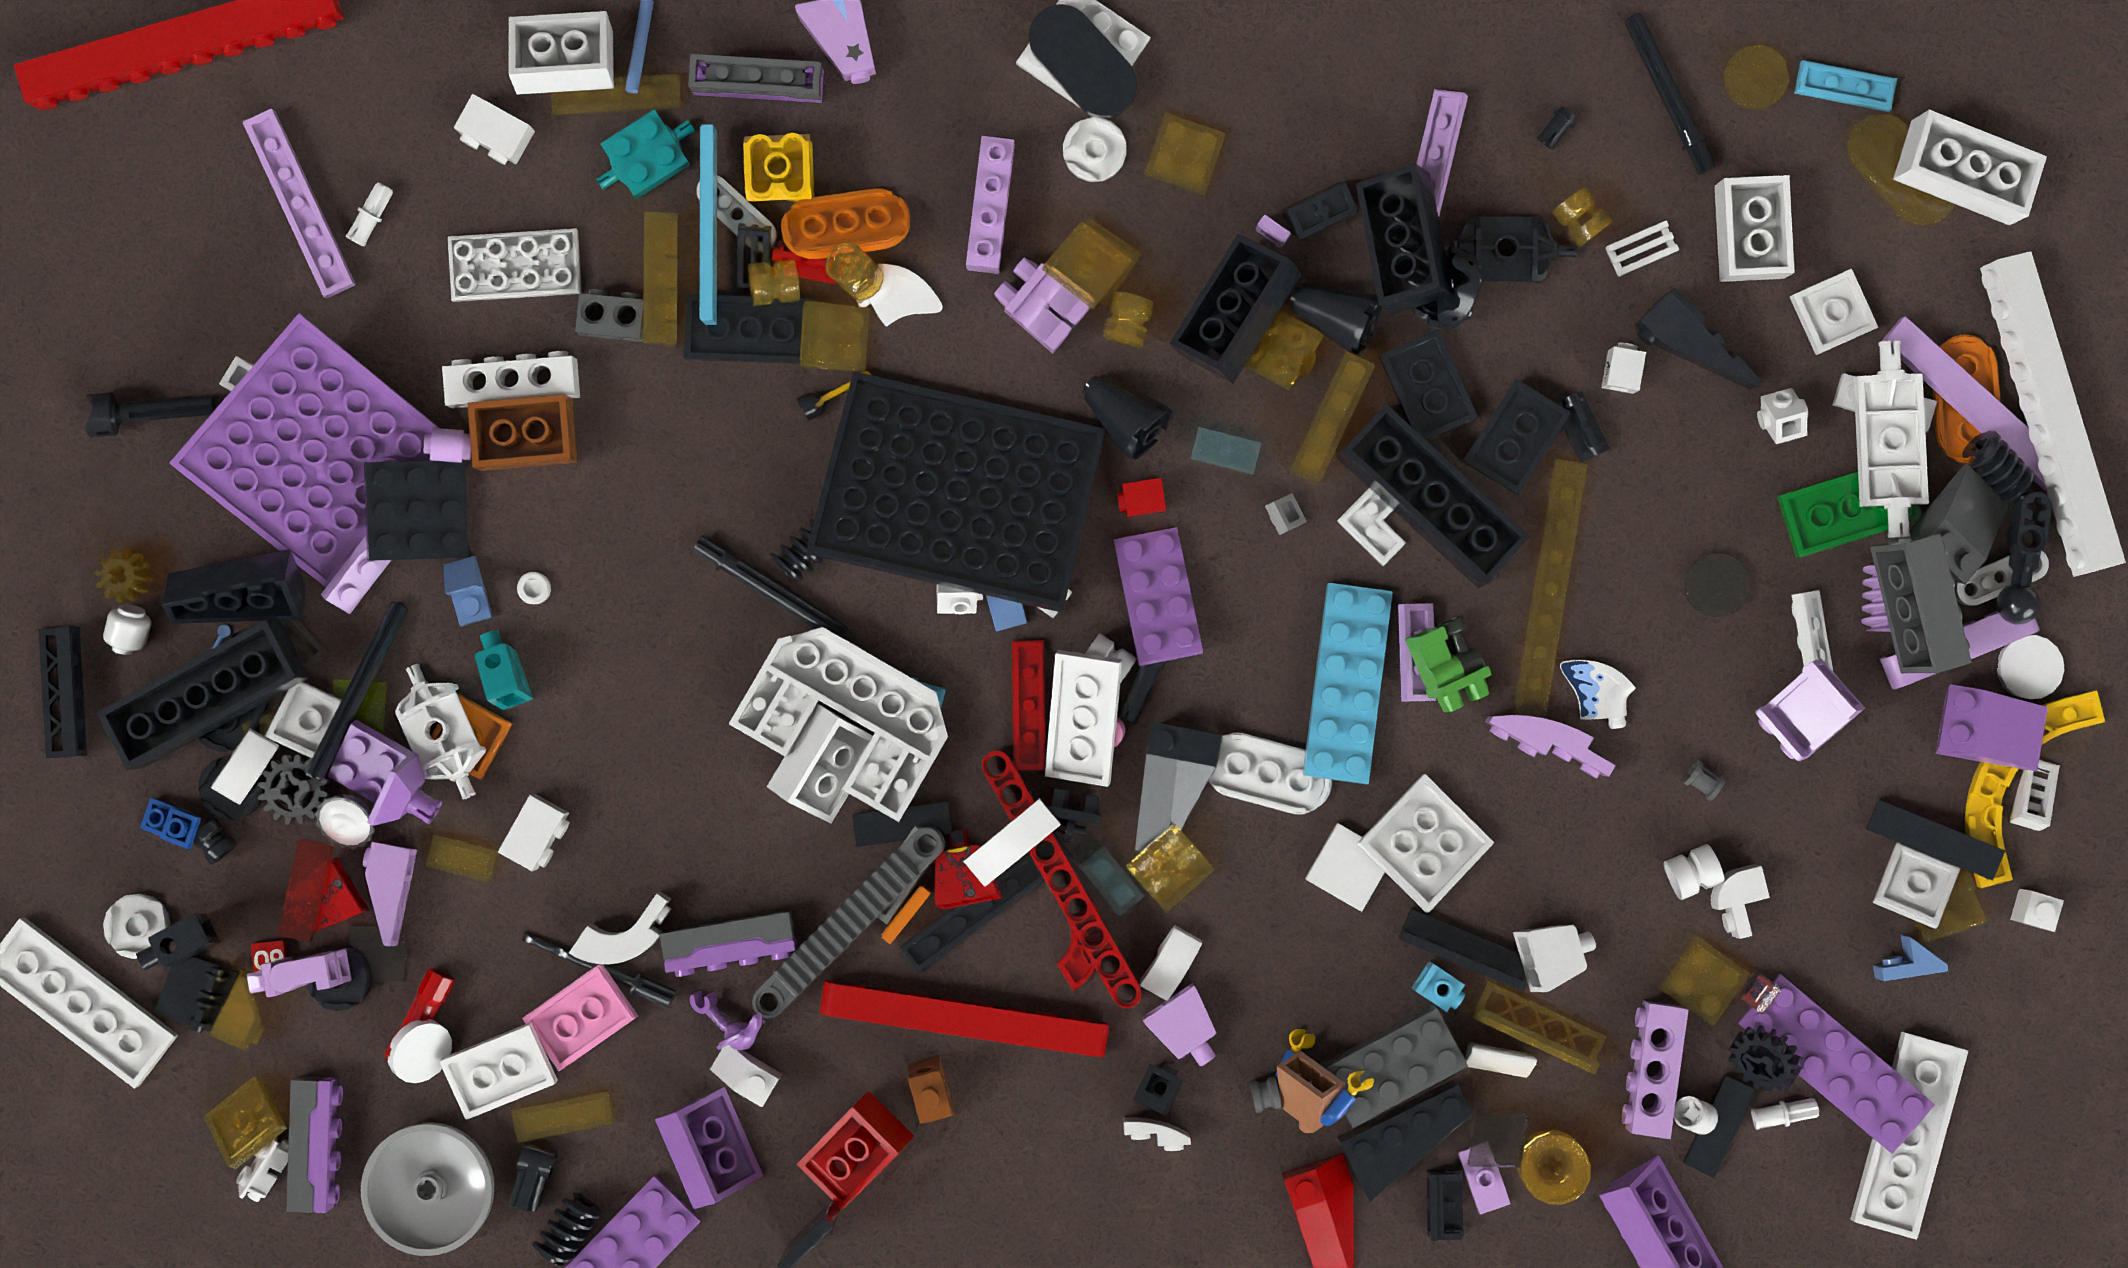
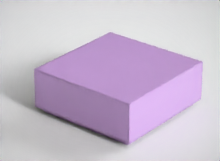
M1265 214L1256 227L1258 233L1279 248L1283 247L1291 234Z

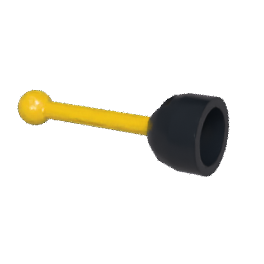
M862 371V372H861V373H864V374L871 375L870 372H868V371ZM850 382L823 396H819L816 393H807L796 398L799 406L805 412L806 419L810 421L818 417L822 413L824 402L849 390Z

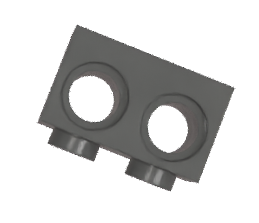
M589 289V294L579 293L575 332L578 335L645 342L648 303L640 299L641 295L622 292L621 297L608 296V291ZM595 306H603L604 314L602 318L598 321H591L589 318L590 310ZM627 309H634L636 311V318L631 324H623L621 321L622 313Z

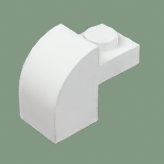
M1755 864L1726 872L1724 874V882L1714 886L1711 894L1712 908L1717 910L1726 909V913L1722 914L1725 930L1727 933L1731 932L1733 937L1739 939L1752 936L1745 904L1770 898L1762 866Z

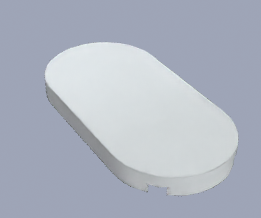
M1230 733L1223 736L1217 768L1208 780L1223 795L1293 814H1305L1322 805L1329 796L1332 783L1331 779L1303 776L1306 750L1244 733Z

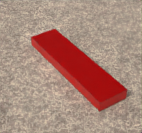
M1012 641L1013 763L1017 770H1045L1044 641Z

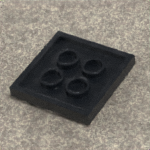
M446 461L364 462L368 561L468 558L465 461H462V463Z

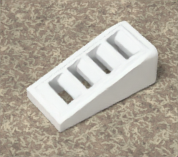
M2039 760L2038 768L2050 771L2047 773L2049 774L2047 780L2033 776L2034 771L2023 769L2011 811L2010 823L2038 831L2050 826L2060 765ZM2031 784L2045 787L2044 792L2032 789ZM2029 797L2040 799L2041 804L2029 802ZM2027 810H2030V811H2033V812H2037L2038 814H2037V815H2034V814L2028 813Z

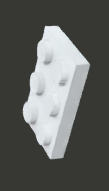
M532 1022L450 1054L439 1061L466 1120L552 1086L557 1082V1077Z

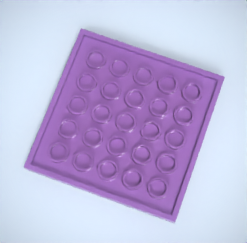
M299 313L169 464L279 551L290 549L296 564L323 586L327 587L366 536L364 462L433 461L430 460V454L424 453L425 434H432V428L439 427Z

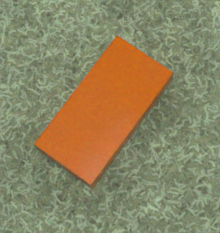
M924 884L920 885L881 934V938L891 944L928 898L932 890Z

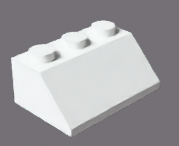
M817 703L790 752L782 760L767 787L788 803L832 823L849 793L842 789L873 735Z

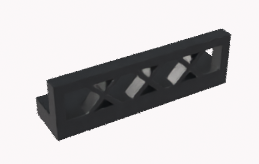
M64 626L52 629H39L46 759L87 756L80 627ZM56 635L57 656L49 650L48 636ZM49 657L54 660L51 665L49 663ZM57 665L59 688L50 680V673ZM51 689L55 692L53 697H51ZM59 697L61 721L52 714V705ZM53 722H55L58 725L54 730ZM62 729L63 751H55L54 737Z
M1410 908L1398 937L1400 940L1524 992L1527 982L1523 980L1525 971L1519 953Z

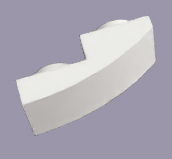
M250 728L233 752L228 763L213 782L211 788L240 805L279 745Z
M1174 925L1159 946L1156 958L1140 979V986L1168 1001L1192 964L1202 945V940Z
M1123 1117L1124 1134L1131 1135V1139L1151 1138L1150 1134L1156 1133L1158 1146H1164L1165 1151H1179L1184 1149V1145H1191L1189 1133L1176 1126L1148 1118Z

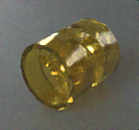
M1586 186L1582 187L1551 212L1562 226H1569L1568 234L1579 248L1613 222L1602 207L1596 208L1594 206L1596 199ZM1587 212L1591 220L1584 226H1581L1577 219Z
M850 242L842 243L830 252L826 260L827 274L852 298L867 300L880 290L884 278L882 268L857 244Z
M794 259L776 261L774 266H770L767 262L748 264L750 291L754 306L772 304L774 299H778L781 303L800 300L798 273Z
M1114 292L1109 309L1113 313V317L1106 319L1102 336L1110 341L1131 347H1143L1147 332L1143 324L1150 321L1155 303L1134 294Z

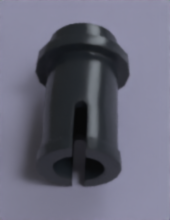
M1562 106L1559 110H1554V117L1542 133L1537 136L1538 141L1541 143L1543 141L1546 142L1544 145L1551 150L1555 148V145L1568 128L1575 126L1576 116Z

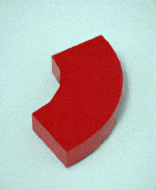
M1093 902L1097 911L1099 912L1098 907L1096 906L1095 902ZM1087 906L1081 909L1080 911L1076 912L1074 915H1082L1083 913H1085L1087 910ZM1068 922L1071 929V943L1066 954L1056 964L1071 989L1075 991L1087 981L1094 972L1095 967ZM1090 927L1085 932V939L1093 944L1099 943L1103 938V931L1098 927Z

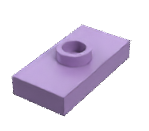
M1489 1141L1457 1151L1479 1214L1511 1204Z

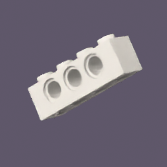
M555 351L548 353L549 358L536 359L535 354L516 355V360L504 361V357L484 358V363L472 364L469 359L453 360L452 366H442L445 405L452 409L468 407L467 403L561 394H566L570 398H580L577 359L573 356H568L567 351ZM547 368L551 372V378L546 384L540 385L537 382V374L540 370ZM516 371L519 376L517 384L513 387H506V375L509 372ZM479 374H484L486 377L485 386L480 390H475L473 388V379Z

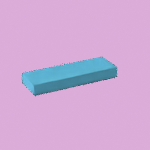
M1802 60L1799 66L1794 93L1889 112L1892 109L1897 78Z

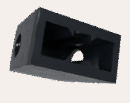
M194 913L148 937L151 946L136 953V956L145 971L159 963L162 967H172L221 943L207 914ZM172 940H174L176 944L175 950L173 952L170 949V943Z

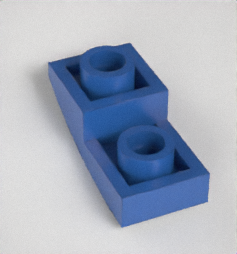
M150 798L140 829L160 836V839L191 849L201 818L169 802Z

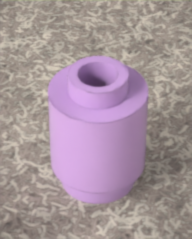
M432 428V434H425L424 453L430 454V460L462 463V459L470 460V434H465L464 430Z

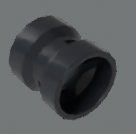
M217 819L201 827L196 832L193 841L196 848H201L205 852V858L211 865L220 861L237 846V843L231 836H226L222 832L223 826Z

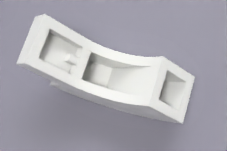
M662 892L657 893L637 923L631 929L624 932L613 933L604 931L594 924L588 925L569 954L583 961L596 964L620 963L640 955L660 939L659 934L662 931L653 925L655 922L661 925L671 911V908L667 906L671 898Z

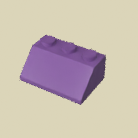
M725 1087L677 1107L655 1119L693 1209L715 1204L763 1177Z

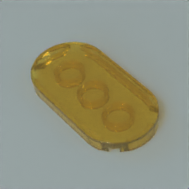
M1873 114L1860 120L1852 128L1847 142L1848 157L1855 169L1904 221L1924 226L1935 224L1944 219L1953 209L1954 203L1893 180L1909 130L1906 124L1899 118L1888 114Z

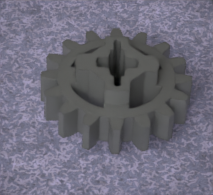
M297 754L294 761L291 755L282 756V763L278 760L270 762L273 771L263 770L262 774L267 780L266 782L258 783L257 786L265 789V793L258 796V800H267L268 804L263 810L265 812L274 810L273 820H281L285 816V824L287 825L293 824L295 818L299 824L307 823V816L311 819L316 818L314 813L316 808H318L317 804L323 802V797L331 796V792L324 790V786L331 783V779L317 781L313 778L308 780L301 776L298 768L306 771L312 758L304 763L305 759L302 754ZM281 776V780L275 788L276 781ZM298 785L300 791L290 794L289 788ZM314 791L313 799L308 805L307 799L311 792ZM280 799L287 803L288 809L283 807L278 800Z

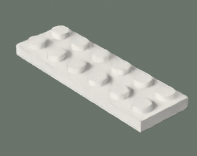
M25 917L19 918L0 943V986L134 1089L141 1085L177 1038L178 1034Z
M1901 1032L1892 1068L1932 1101L1935 1106L1893 1154L1872 1138L1850 1220L1917 1240L1968 1050Z

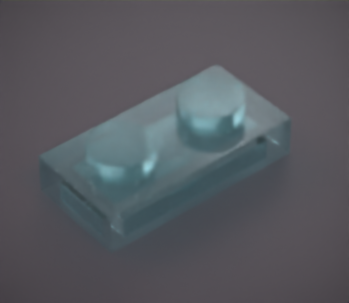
M1199 427L1190 460L1253 475L1261 443Z
M1102 846L1079 865L1080 869L1119 917L1145 897L1105 846Z

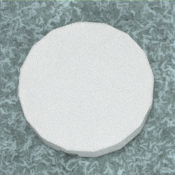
M1091 117L1090 119L1075 123L1067 132L1063 142V157L1068 169L1078 178L1089 182L1104 181L1113 177L1123 166L1127 154L1126 141L1121 130L1113 122L1101 117Z
M2037 635L2024 637L2005 645L1998 657V678L2002 686L2013 696L2024 699L2043 698L2053 693L2061 683L2064 674L2063 657L2058 647L2046 638Z
M141 893L126 895L116 901L106 912L103 923L104 935L108 944H111L118 954L136 959V953L151 946L148 937L170 926V918L164 905L153 896Z
M435 1020L412 1021L400 1029L392 1039L390 1044L392 1050L390 1056H388V1064L392 1072L405 1082L419 1083L429 1080L441 1071L442 1067L439 1061L451 1054L452 1039L448 1030Z

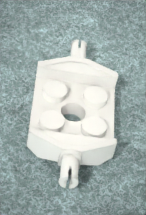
M412 665L406 671L413 683V687L410 688L411 692L398 704L395 711L412 752L419 756L424 779H450L456 782L462 799L470 798L476 793L470 783L468 773L485 754L486 748L478 743L456 693V690L459 689L458 685L453 683L429 684L423 676L420 665ZM435 722L441 723L443 727V733L437 740L430 736V727Z

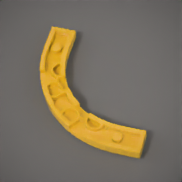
M2097 690L2061 698L2041 705L2048 707L2042 745L2063 733L2105 722ZM1985 762L1979 763L1974 773L1966 802V835L2005 850L2002 837L2003 806L2001 804L2006 787H2009L2019 768ZM2006 851L1993 881L1974 873L1977 887L1984 888L2013 880Z

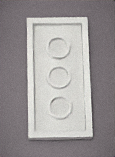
M1063 650L1056 652L1045 777L1107 787L1111 783L1122 659Z

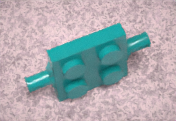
M655 109L600 144L609 157L612 169L596 178L597 182L605 190L620 180L629 188L637 200L690 166V163L682 153L679 141L695 132L689 120L671 130L670 127L662 122Z

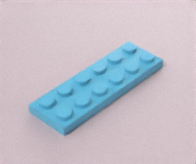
M1335 583L1327 584L1303 776L1369 784L1392 591Z

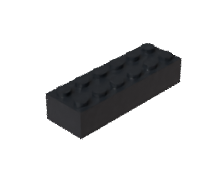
M1387 404L1371 418L1336 456L1478 589L1488 584L1530 537Z
M264 620L96 713L125 769H143L310 677L280 620Z

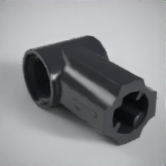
M531 1142L525 1143L517 1165L519 1173L509 1202L510 1205L522 1211L536 1212L538 1210L546 1181L551 1177L554 1169L551 1167L554 1157H558V1151Z

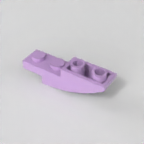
M1521 715L1488 716L1485 721L1492 726L1490 732L1503 740H1507L1510 736L1520 742L1517 748L1533 757L1537 753L1546 755L1551 746H1553L1554 750L1552 753L1567 762L1571 758L1582 763L1580 770L1596 779L1599 774L1609 777L1616 766L1588 750L1593 740L1592 736L1568 725L1544 718Z

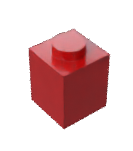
M1161 478L1122 484L1123 492L1117 493L1120 512L1126 511L1127 518L1166 511Z

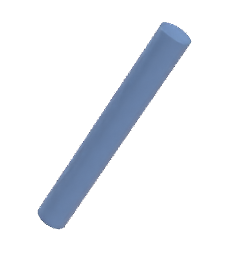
M641 0L625 88L629 93H638L654 4L653 0Z

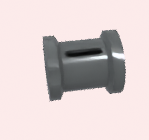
M1697 759L1683 777L1682 782L1687 786L1692 785L1704 793L1707 800L1711 801L1723 788L1726 777L1722 774L1716 775L1704 767L1702 761Z

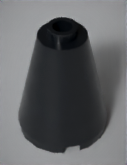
M1307 283L1303 284L1301 288H1295L1289 305L1293 306V314L1356 357H1360L1366 349L1361 343L1368 336L1372 337L1383 308L1379 306L1377 294Z
M1105 374L1099 377L1093 376L1084 386V400L1125 456L1131 460L1132 458L1137 460L1146 454L1158 441L1154 438L1160 428L1166 431L1172 421L1174 412L1168 406Z

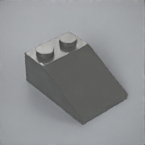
M1964 464L1909 530L1910 537L1941 534L1942 541L1947 548L1946 558L1950 574L1953 576L1954 582L1966 585L1986 561L2009 505L2003 502L2001 497L1968 464Z

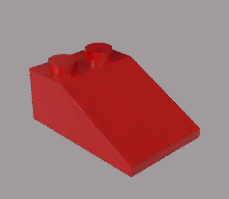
M868 1090L797 1165L843 1210L915 1136Z

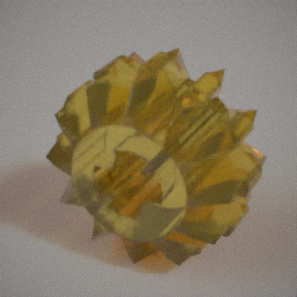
M123 548L120 553L117 550H110L109 559L103 557L98 559L103 566V570L97 569L94 571V574L102 576V580L98 581L95 586L100 589L106 588L103 595L105 598L112 599L115 597L117 603H125L127 598L135 602L138 600V592L143 594L149 592L147 587L143 585V581L151 582L153 580L152 576L144 575V572L149 570L151 565L146 562L142 563L144 556L142 553L136 552L132 554L131 549ZM121 570H125L126 581H121L122 575L119 574Z

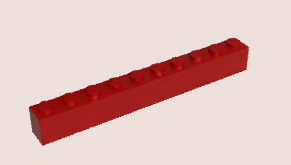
M235 0L14 64L24 102L34 108H38V110H50L57 107V102L62 100L81 101L88 98V93L93 91L112 92L119 89V84L128 81L135 84L143 83L150 80V75L159 72L166 75L174 74L181 71V66L193 63V65L200 66L211 63L214 56L221 54L227 57L237 56L244 52L243 48L255 45L257 48L268 47L275 43L274 39L286 36L288 39L299 38L306 34L305 30L315 27L319 30L330 29L336 26V21L342 20L344 17L339 0Z

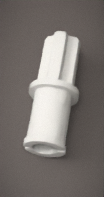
M382 183L375 184L362 208L358 207L357 210L360 212L348 234H346L347 238L365 247L377 222L381 223L382 219L380 216L393 194L389 187Z
M1813 1098L1784 1103L1782 1100L1779 1101V1105L1751 1109L1755 1129L1760 1130V1128L1781 1124L1788 1127L1791 1122L1817 1118L1819 1116V1107Z

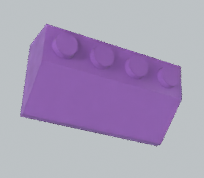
M1659 1155L1612 1181L1599 1195L1640 1268H1723Z

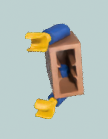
M1296 1029L1290 1033L1289 1042L1292 1046L1291 1050H1286L1281 1063L1277 1066L1275 1074L1279 1086L1281 1106L1287 1113L1299 1121V1129L1304 1133H1313L1324 1125H1333L1347 1113L1356 1101L1355 1095L1357 1092L1370 1089L1374 1083L1373 1078H1368L1361 1084L1360 1076L1364 1073V1070L1356 1071L1349 1075V1087L1345 1089V1083L1301 1051L1302 1048H1311L1315 1043V1035L1305 1034V1029Z

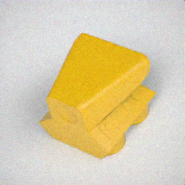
M789 133L774 136L757 134L744 137V175L747 201L788 200L797 202L814 197L813 148L810 134L799 135Z

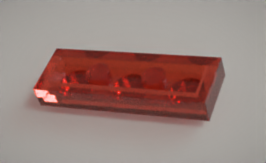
M304 838L298 840L277 933L278 936L306 942L313 941L334 845Z

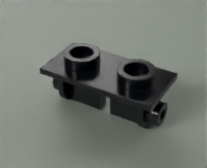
M1583 391L1556 403L1571 412L1563 428L1580 463L1610 449Z

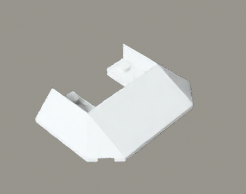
M823 627L778 639L729 725L787 757L819 701L823 702L875 732L842 790L899 822L948 738L936 692Z

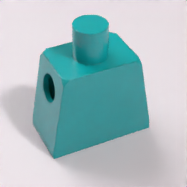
M498 630L482 634L480 639L484 650L475 654V660L487 701L502 710H506L533 700L516 650L502 642Z

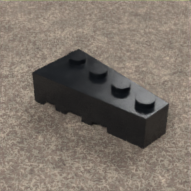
M1451 1080L1337 1138L1366 1197L1371 1202L1473 1115L1459 1085L1454 1080Z

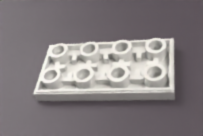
M577 228L448 237L451 301L453 302L582 294Z

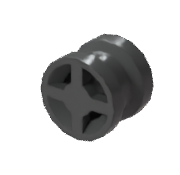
M1275 1076L1268 1077L1265 1082L1260 1083L1256 1080L1249 1081L1256 1113H1261L1265 1108L1269 1107L1275 1110L1282 1108Z

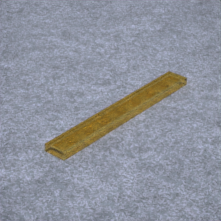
M1560 459L1554 460L1513 714L1546 719L1588 464Z

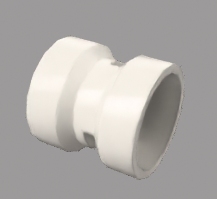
M1686 1096L1676 1103L1674 1119L1682 1128L1705 1135L1716 1127L1718 1114L1713 1105L1695 1097Z

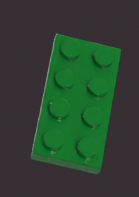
M1858 472L1777 496L1796 558L1888 530V511L1884 509V506L1860 507ZM1911 505L1908 508L1909 524L1918 521L1922 516L1919 505Z

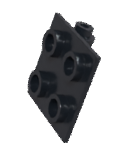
M194 956L174 965L169 970L154 1013L191 1025L190 1029L195 1032L202 1033L203 1030L217 1034L238 972Z

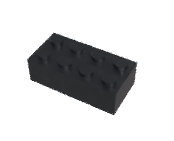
M1414 163L1356 183L1379 306L1396 314L1453 296L1454 292L1430 173Z
M1237 234L1169 344L1185 359L1234 384L1302 273L1289 258Z

